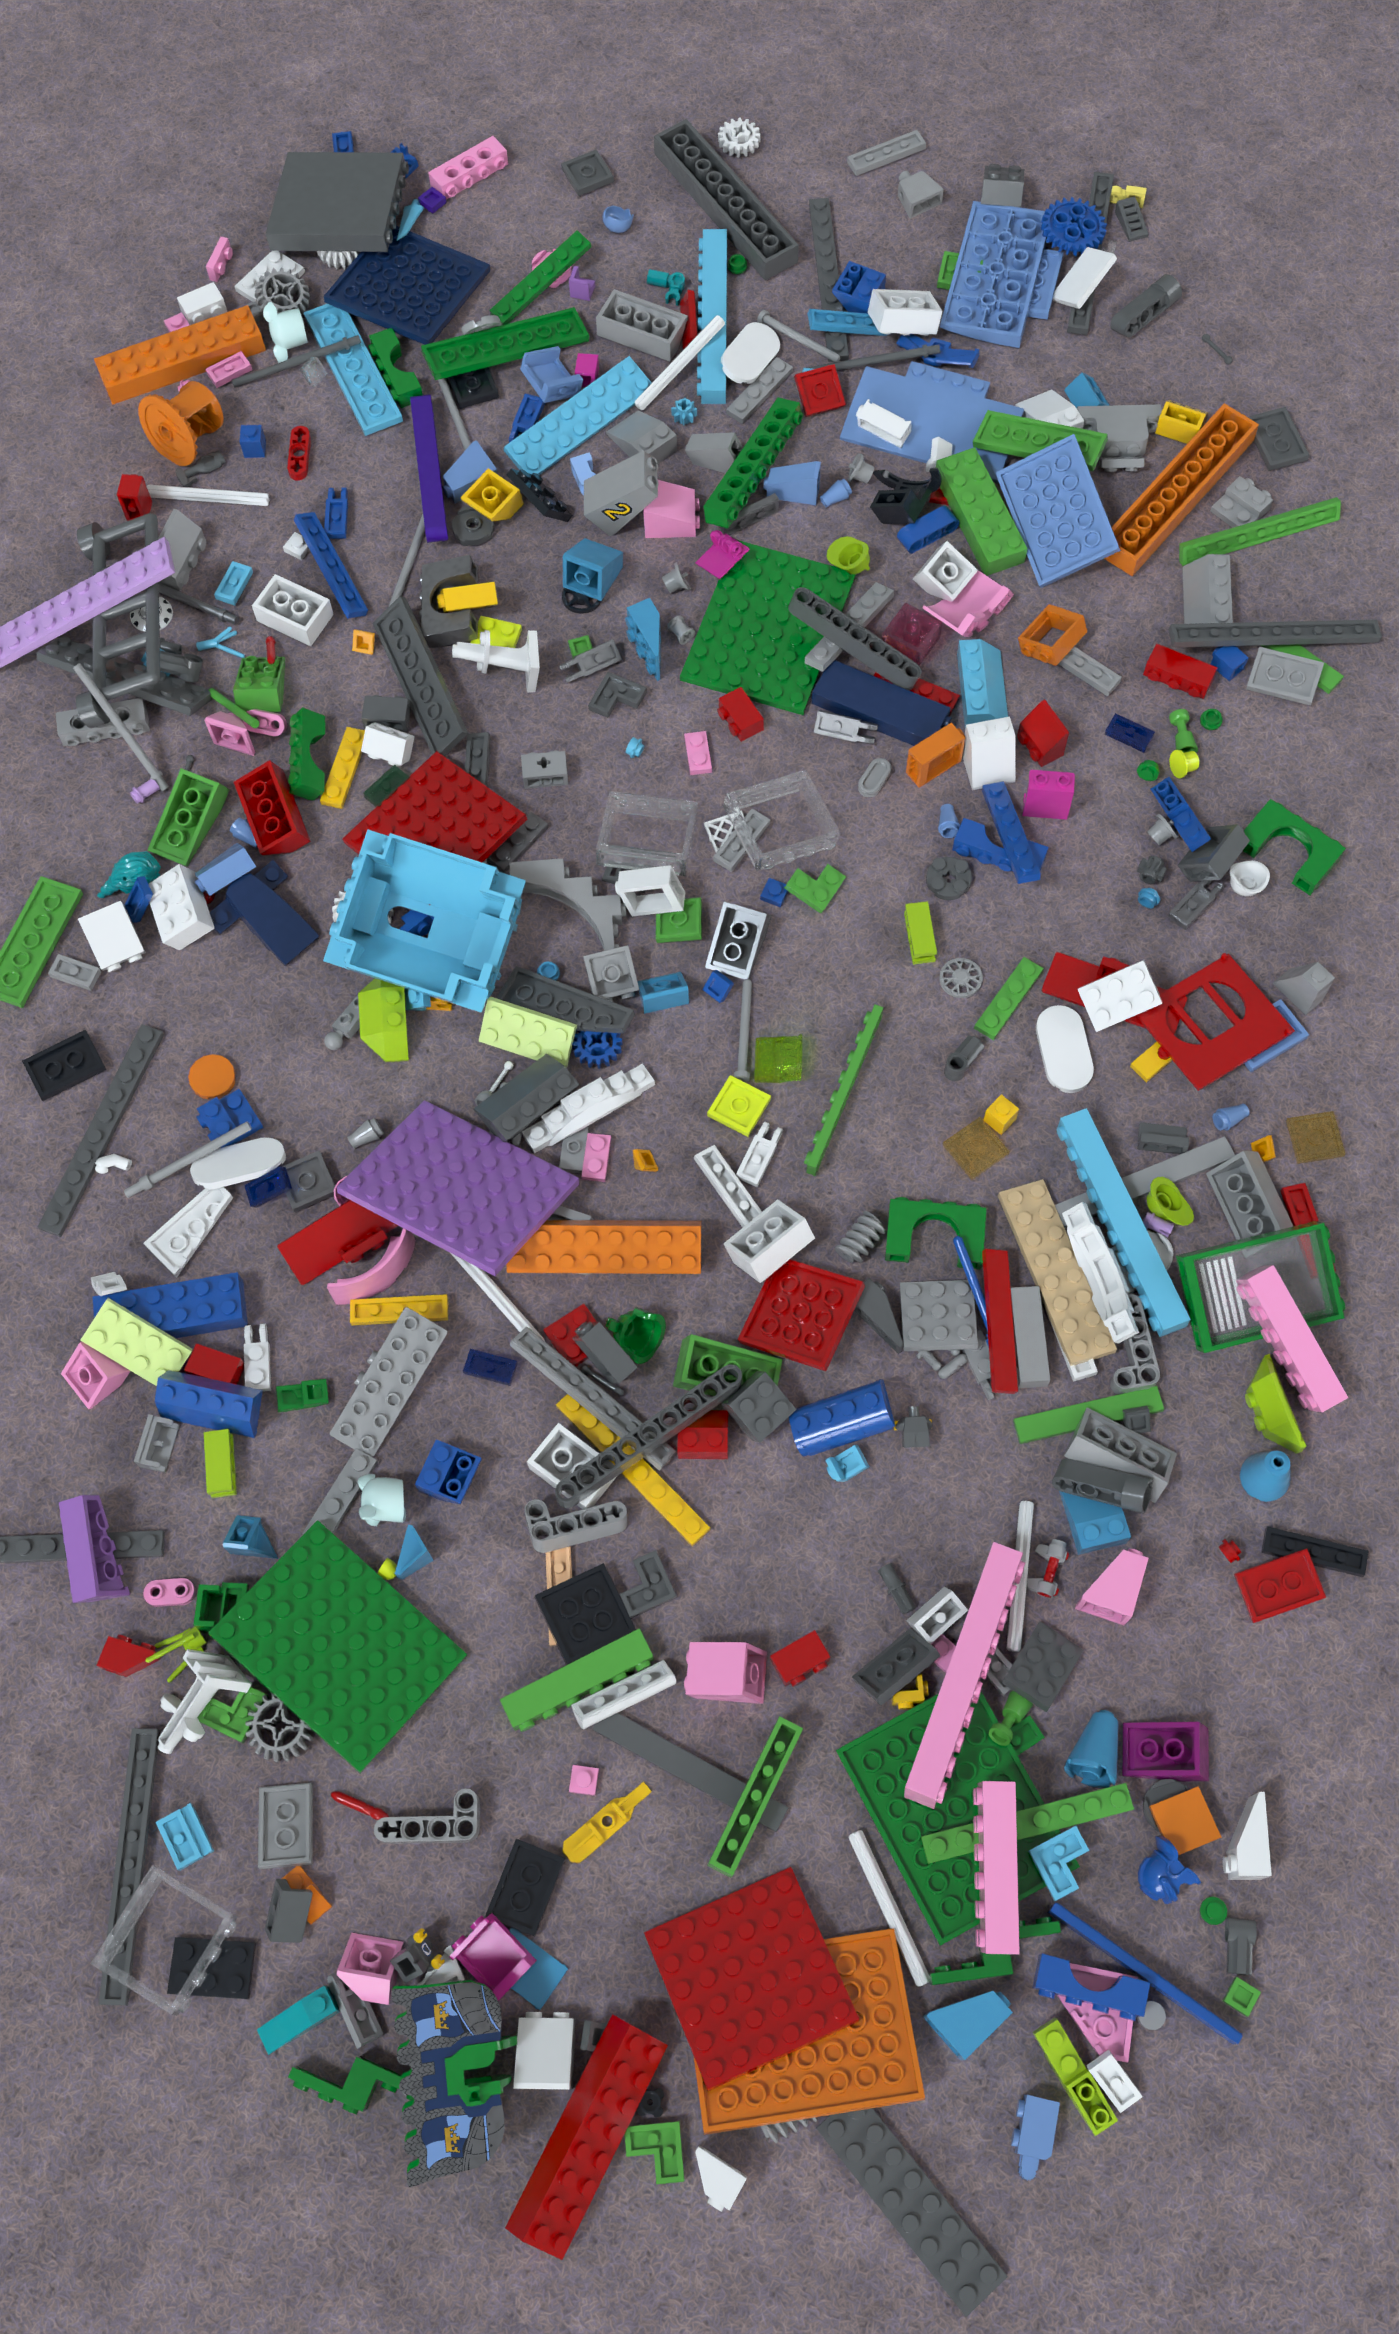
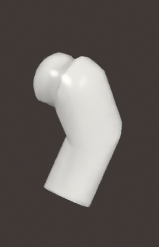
M116 1154L107 1155L96 1160L95 1170L100 1174H105L108 1172V1167L115 1166L128 1171L132 1165V1160Z

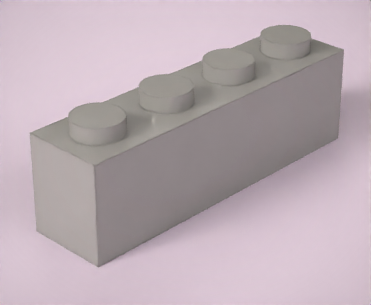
M1039 1286L1011 1288L1018 1388L1048 1387L1050 1373Z

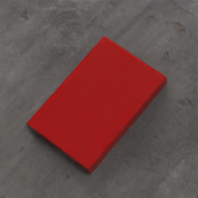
M1307 1548L1234 1573L1252 1623L1326 1598Z

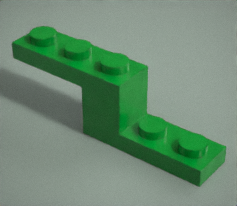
M1051 1917L1035 1919L1036 1924L1027 1926L1025 1925V1920L1019 1921V1939L1061 1933L1059 1921L1052 1922ZM979 1947L982 1967H978L977 1962L961 1964L962 1969L952 1971L950 1965L934 1967L935 1973L929 1974L930 1985L1013 1974L1010 1954H985L981 1952Z
M361 2056L356 2057L343 2087L298 2066L292 2067L288 2076L289 2079L294 2080V2087L308 2092L309 2088L318 2091V2098L332 2103L334 2099L344 2103L342 2106L344 2110L356 2115L358 2111L364 2112L367 2110L379 2080L383 2082L381 2087L396 2093L397 2089H399L401 2077L400 2074ZM411 2095L406 2096L409 2100L413 2099Z

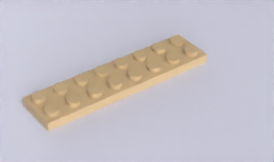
M1044 1180L999 1192V1201L1035 1286L1040 1288L1041 1300L1070 1366L1116 1353V1345L1108 1327L1104 1325L1093 1303L1092 1290L1082 1268L1077 1263L1071 1242Z

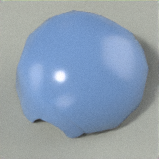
M613 205L604 210L602 219L604 225L611 232L624 233L631 227L634 214H630V209L624 210Z

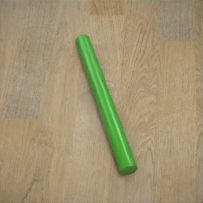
M214 688L208 690L214 700L252 728L259 726L257 719Z

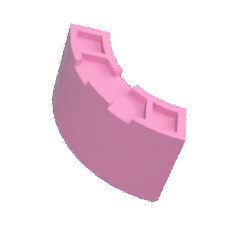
M978 570L954 601L950 602L943 599L935 605H924L922 608L962 636L971 637L973 631L980 632L988 626L989 622L987 620L993 613L998 615L1014 594L1007 587L999 585Z
M403 1228L400 1237L391 1236L388 1248L382 1259L364 1274L348 1279H337V1283H328L327 1289L335 1304L345 1305L350 1304L352 1299H367L389 1288L404 1268L407 1267L412 1257L416 1241L413 1233Z

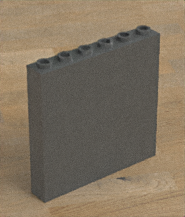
M288 152L266 230L270 251L388 252L389 243H392L393 240L392 230L396 228L395 218L396 215H399V201H402V188H405V175L409 172L408 162L405 161L403 153Z

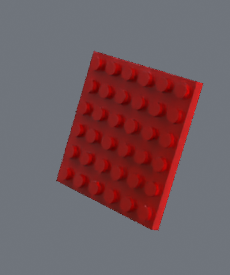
M436 751L342 840L348 847L359 854L367 830L387 836L391 833L483 863L528 819L525 813Z
M791 1867L644 1932L708 2091L859 2022L857 2012Z

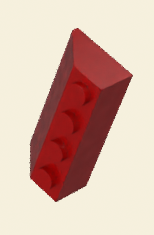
M269 760L234 781L261 855L291 853L311 842L294 796L290 794V786L283 769Z

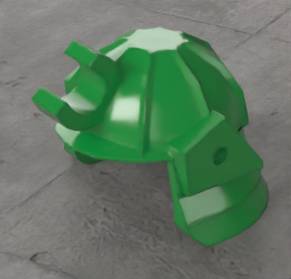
M635 1307L633 1311L621 1315L618 1320L608 1317L605 1327L613 1331L615 1341H617L630 1359L637 1364H643L653 1357L662 1343L666 1322L661 1314H654Z

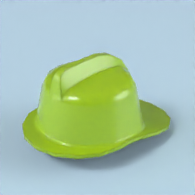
M846 536L835 540L829 546L827 559L832 565L854 575L864 570H870L868 565L870 562L869 547L865 542Z
M1165 1177L1153 1179L1150 1184V1192L1146 1198L1147 1206L1151 1213H1155V1216L1164 1220H1170L1181 1226L1191 1224L1194 1219L1193 1211L1176 1185Z

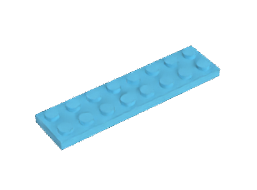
M329 304L304 312V317L320 348L342 341L344 337H347V339L356 335L360 337V344L351 346L349 350L343 349L324 357L364 435L367 436L403 422L402 415L349 313Z
M628 356L504 446L503 451L519 470L523 469L527 473L540 475L635 405V400L652 382L633 359Z

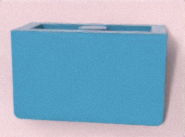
M1083 372L1064 390L1076 409L1077 406H1110L1094 378Z

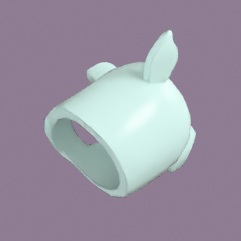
M268 302L264 307L263 317L269 322L270 335L275 343L273 349L274 356L278 363L287 360V349L308 343L305 325L299 309L277 313L273 303Z
M367 1474L358 1479L359 1488L362 1490L361 1507L359 1508L361 1519L366 1520L371 1526H377L380 1521L405 1522L406 1510L404 1508L402 1479L375 1478V1474Z

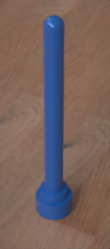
M955 1236L953 1243L987 1329L986 1301L962 1237ZM986 1334V1336H987L986 1343H987L988 1348H989V1344H988V1334Z

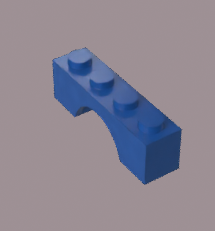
M963 818L954 839L952 850L956 851L960 856L976 858L983 864L990 863L999 866L1003 871H1013L1005 849L996 846L988 839L985 825ZM1028 840L1038 868L1041 871L1049 847Z
M1042 1953L1038 1956L1032 1988L1038 1989V1995L1054 1999L1055 1994L1066 1997V2003L1081 2006L1082 2002L1093 2004L1092 2010L1108 2014L1109 2009L1120 2012V2018L1136 2021V2016L1144 2017L1150 1983L1123 1975L1119 1976L1110 1988L1100 1992L1092 1991L1083 1987L1074 1978L1068 1960Z

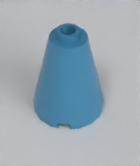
M1281 1451L1259 1452L1249 1456L1244 1461L1240 1471L1242 1487L1248 1495L1260 1501H1275L1287 1492L1291 1481L1290 1460L1288 1456Z
M1107 1710L1093 1713L1065 1762L1064 1770L1071 1778L1074 1779V1776L1077 1775L1083 1778L1081 1783L1096 1788H1108L1111 1783L1113 1786L1116 1784L1118 1720L1114 1717L1113 1713Z

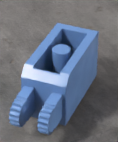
M1024 2094L1023 2100L1019 2099L1017 2103L1016 2116L1020 2117L1019 2128L1013 2129L1011 2146H1015L1014 2153L1020 2154L1018 2163L1019 2176L1024 2180L1031 2181V2179L1036 2177L1039 2159L1046 2160L1052 2156L1060 2103Z

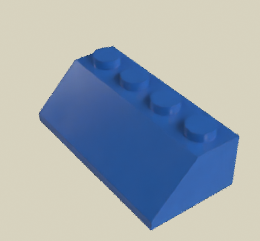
M168 1370L158 1377L155 1404L162 1418L215 1430L229 1429L230 1433L255 1438L263 1390Z

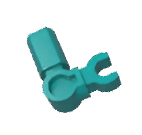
M649 269L647 284L664 288L669 287V291L665 295V303L668 304L669 300L674 298L676 299V306L680 304V295L685 288V277L680 272L669 275L666 272Z

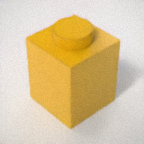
M1001 1094L987 1108L983 1121L1002 1135L1017 1119L1019 1108Z

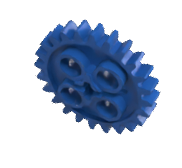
M1071 197L1070 201L1063 198L1062 203L1056 200L1055 205L1050 204L1049 208L1045 209L1041 221L1042 236L1047 237L1046 243L1053 242L1051 248L1058 246V252H1061L1063 249L1066 250V255L1070 251L1073 252L1074 256L1077 255V252L1082 254L1087 247L1098 249L1107 231L1105 230L1107 223H1104L1105 217L1100 216L1102 211H1095L1096 205L1089 207V201L1083 204L1081 198L1077 202L1074 201L1073 197Z

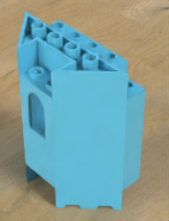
M367 830L359 856H356L352 863V870H354L352 877L347 879L344 887L346 892L344 900H341L338 904L337 913L339 915L337 921L331 925L329 932L331 939L323 961L482 1013L486 1000L495 989L496 980H500L502 976L499 971L512 932H517L518 925L515 923L520 914L521 895L525 888L526 880L499 872L497 867L390 833L387 836ZM400 906L434 917L428 938L392 927L388 922V914L391 909Z

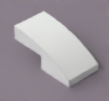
M115 1272L91 1277L92 1287L99 1296L127 1290L122 1277L116 1275Z

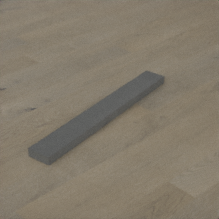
M619 1713L596 1723L592 1729L733 1809L746 1785ZM770 1798L758 1823L777 1832L788 1807Z

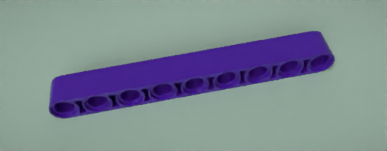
M431 394L412 396L410 401L427 543L448 541Z

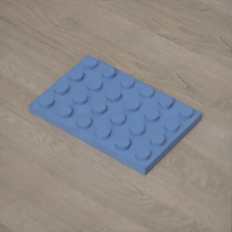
M1075 434L995 473L1015 525L1028 548L1027 556L1040 588L1121 551Z

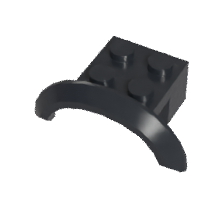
M930 468L931 478L924 481L902 479L888 470L873 471V475L879 481L894 490H879L870 506L871 510L883 524L915 523L930 494L937 491L941 486L942 476L939 469Z

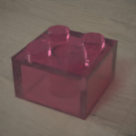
M904 603L883 632L882 640L920 666L941 637L942 621Z

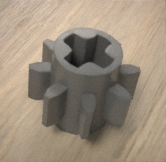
M1150 856L1148 860L1142 858L1137 872L1140 873L1139 877L1143 882L1154 884L1156 880L1158 882L1162 881L1167 868L1163 867L1164 861L1161 858Z

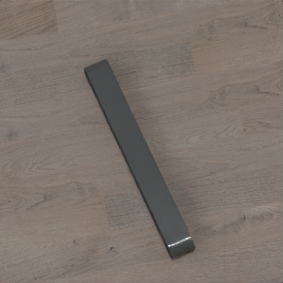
M733 1364L724 1366L561 1480L555 1488L558 1504L564 1508L574 1507L736 1393L742 1383L740 1368ZM728 1375H733L737 1380L733 1383H728L724 1378ZM708 1389H713L717 1394L714 1397H708L704 1392ZM692 1403L697 1408L694 1411H687L684 1409V1406ZM668 1417H672L677 1422L672 1426H668L663 1421ZM646 1432H654L656 1437L652 1440H647L643 1435ZM627 1446H632L636 1451L631 1455H627L623 1452V1449ZM607 1460H611L615 1463V1466L611 1469H605L602 1467V1464ZM585 1475H592L595 1478L590 1484L583 1483L581 1479ZM570 1489L574 1492L572 1497L565 1499L560 1496L563 1490Z

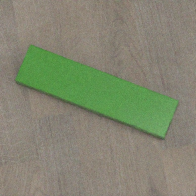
M1299 644L1261 645L1263 648L1323 662ZM1324 662L1317 686L1329 694L1342 681L1344 676Z

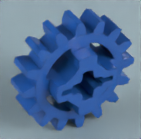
M578 1031L579 1034L575 1033L572 1048L575 1049L574 1055L575 1057H580L581 1064L587 1061L588 1068H591L593 1064H597V1068L600 1069L602 1063H605L608 1067L610 1066L609 1060L617 1061L616 1054H621L622 1052L620 1046L623 1043L622 1038H619L620 1033ZM610 1038L613 1041L612 1047L608 1043ZM583 1040L586 1043L585 1049L582 1048Z

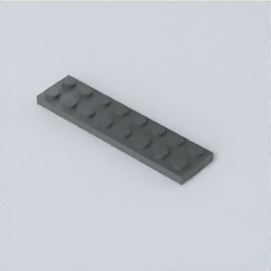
M399 596L373 622V625L405 696L409 700L410 707L432 755L437 751L445 756L469 733L407 599Z
M59 637L37 652L38 661L74 674L77 673L73 667L80 663L92 679L93 648L87 644L77 643L68 637ZM122 657L106 660V685L109 686L146 673L147 668L145 665L132 663ZM161 671L158 683L128 693L191 716L212 700L211 693L204 687L187 683L180 678L166 676Z
M873 2108L829 2115L816 2127L966 2317L1008 2277Z

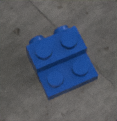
M240 1089L220 1100L215 1097L197 1108L199 1115L196 1118L203 1129L208 1127L211 1133L207 1134L210 1141L246 1121L250 1123L252 1130L220 1148L234 1145L263 1128L262 1123Z

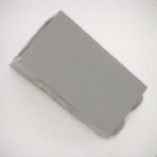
M643 450L584 480V516L607 535L613 536L658 497L657 460Z

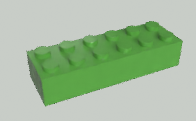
M974 447L937 460L935 468L939 469L942 476L940 488L953 514L959 520V526L983 573L988 576L1024 563L1028 548L976 448Z

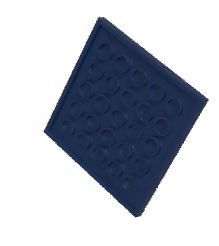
M396 226L392 230L393 240L392 243H389L388 252H360L324 295V302L386 329L392 328L394 332L424 345L430 344L435 341L488 275L490 264L411 231L403 238L397 240L400 227Z

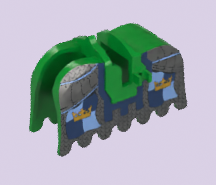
M460 1980L427 1985L394 1986L391 1992L393 2002L407 2009L396 2017L394 2029L399 2035H406L409 2038L408 2041L399 2045L397 2060L400 2064L411 2067L409 2071L401 2075L399 2089L404 2095H411L413 2097L412 2100L405 2102L403 2105L401 2117L406 2125L416 2127L405 2135L404 2140L405 2152L410 2156L418 2157L411 2161L407 2167V2185L413 2187L443 2176L478 2168L493 2157L502 2143L505 2130L500 2094L503 2093V2087L512 2081V2076L509 2074H495L464 2079V2070L484 2068L491 2065L495 2059L496 2050L518 2045L517 2036H501V2007L494 1993L483 1983L474 1980Z

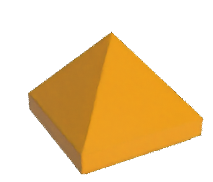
M354 629L352 651L373 655L375 633Z
M1272 1135L1251 1143L1252 1151L1259 1153L1263 1163L1276 1158Z
M633 1150L635 1169L649 1172L658 1171L657 1164L650 1150Z

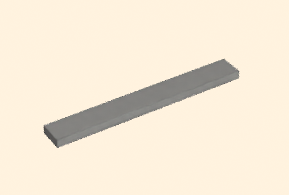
M1224 1136L1121 1179L1133 1201L1148 1195L1150 1184L1156 1177L1168 1178L1175 1184L1215 1168L1234 1157L1235 1154ZM1087 1192L1055 1205L1064 1228H1067V1224L1062 1213L1081 1202L1087 1204L1092 1217L1097 1215L1098 1209L1095 1203L1090 1202Z
M527 1326L511 1340L510 1346L620 1438H623L643 1424ZM646 1432L643 1437L647 1440H652L656 1437V1434L654 1432ZM665 1442L644 1458L660 1471L674 1456L676 1450Z

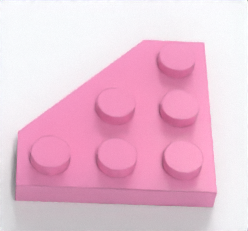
M1070 1963L1074 1978L1083 1987L1092 1991L1100 1992L1110 1988L1119 1976L1124 1975L1138 1979L1137 1976ZM1057 1995L1098 2056L1109 2049L1117 2061L1128 2063L1133 2021L1120 2018V2012L1109 2009L1108 2014L1092 2010L1093 2004L1082 2002L1081 2006L1066 2003V1997Z

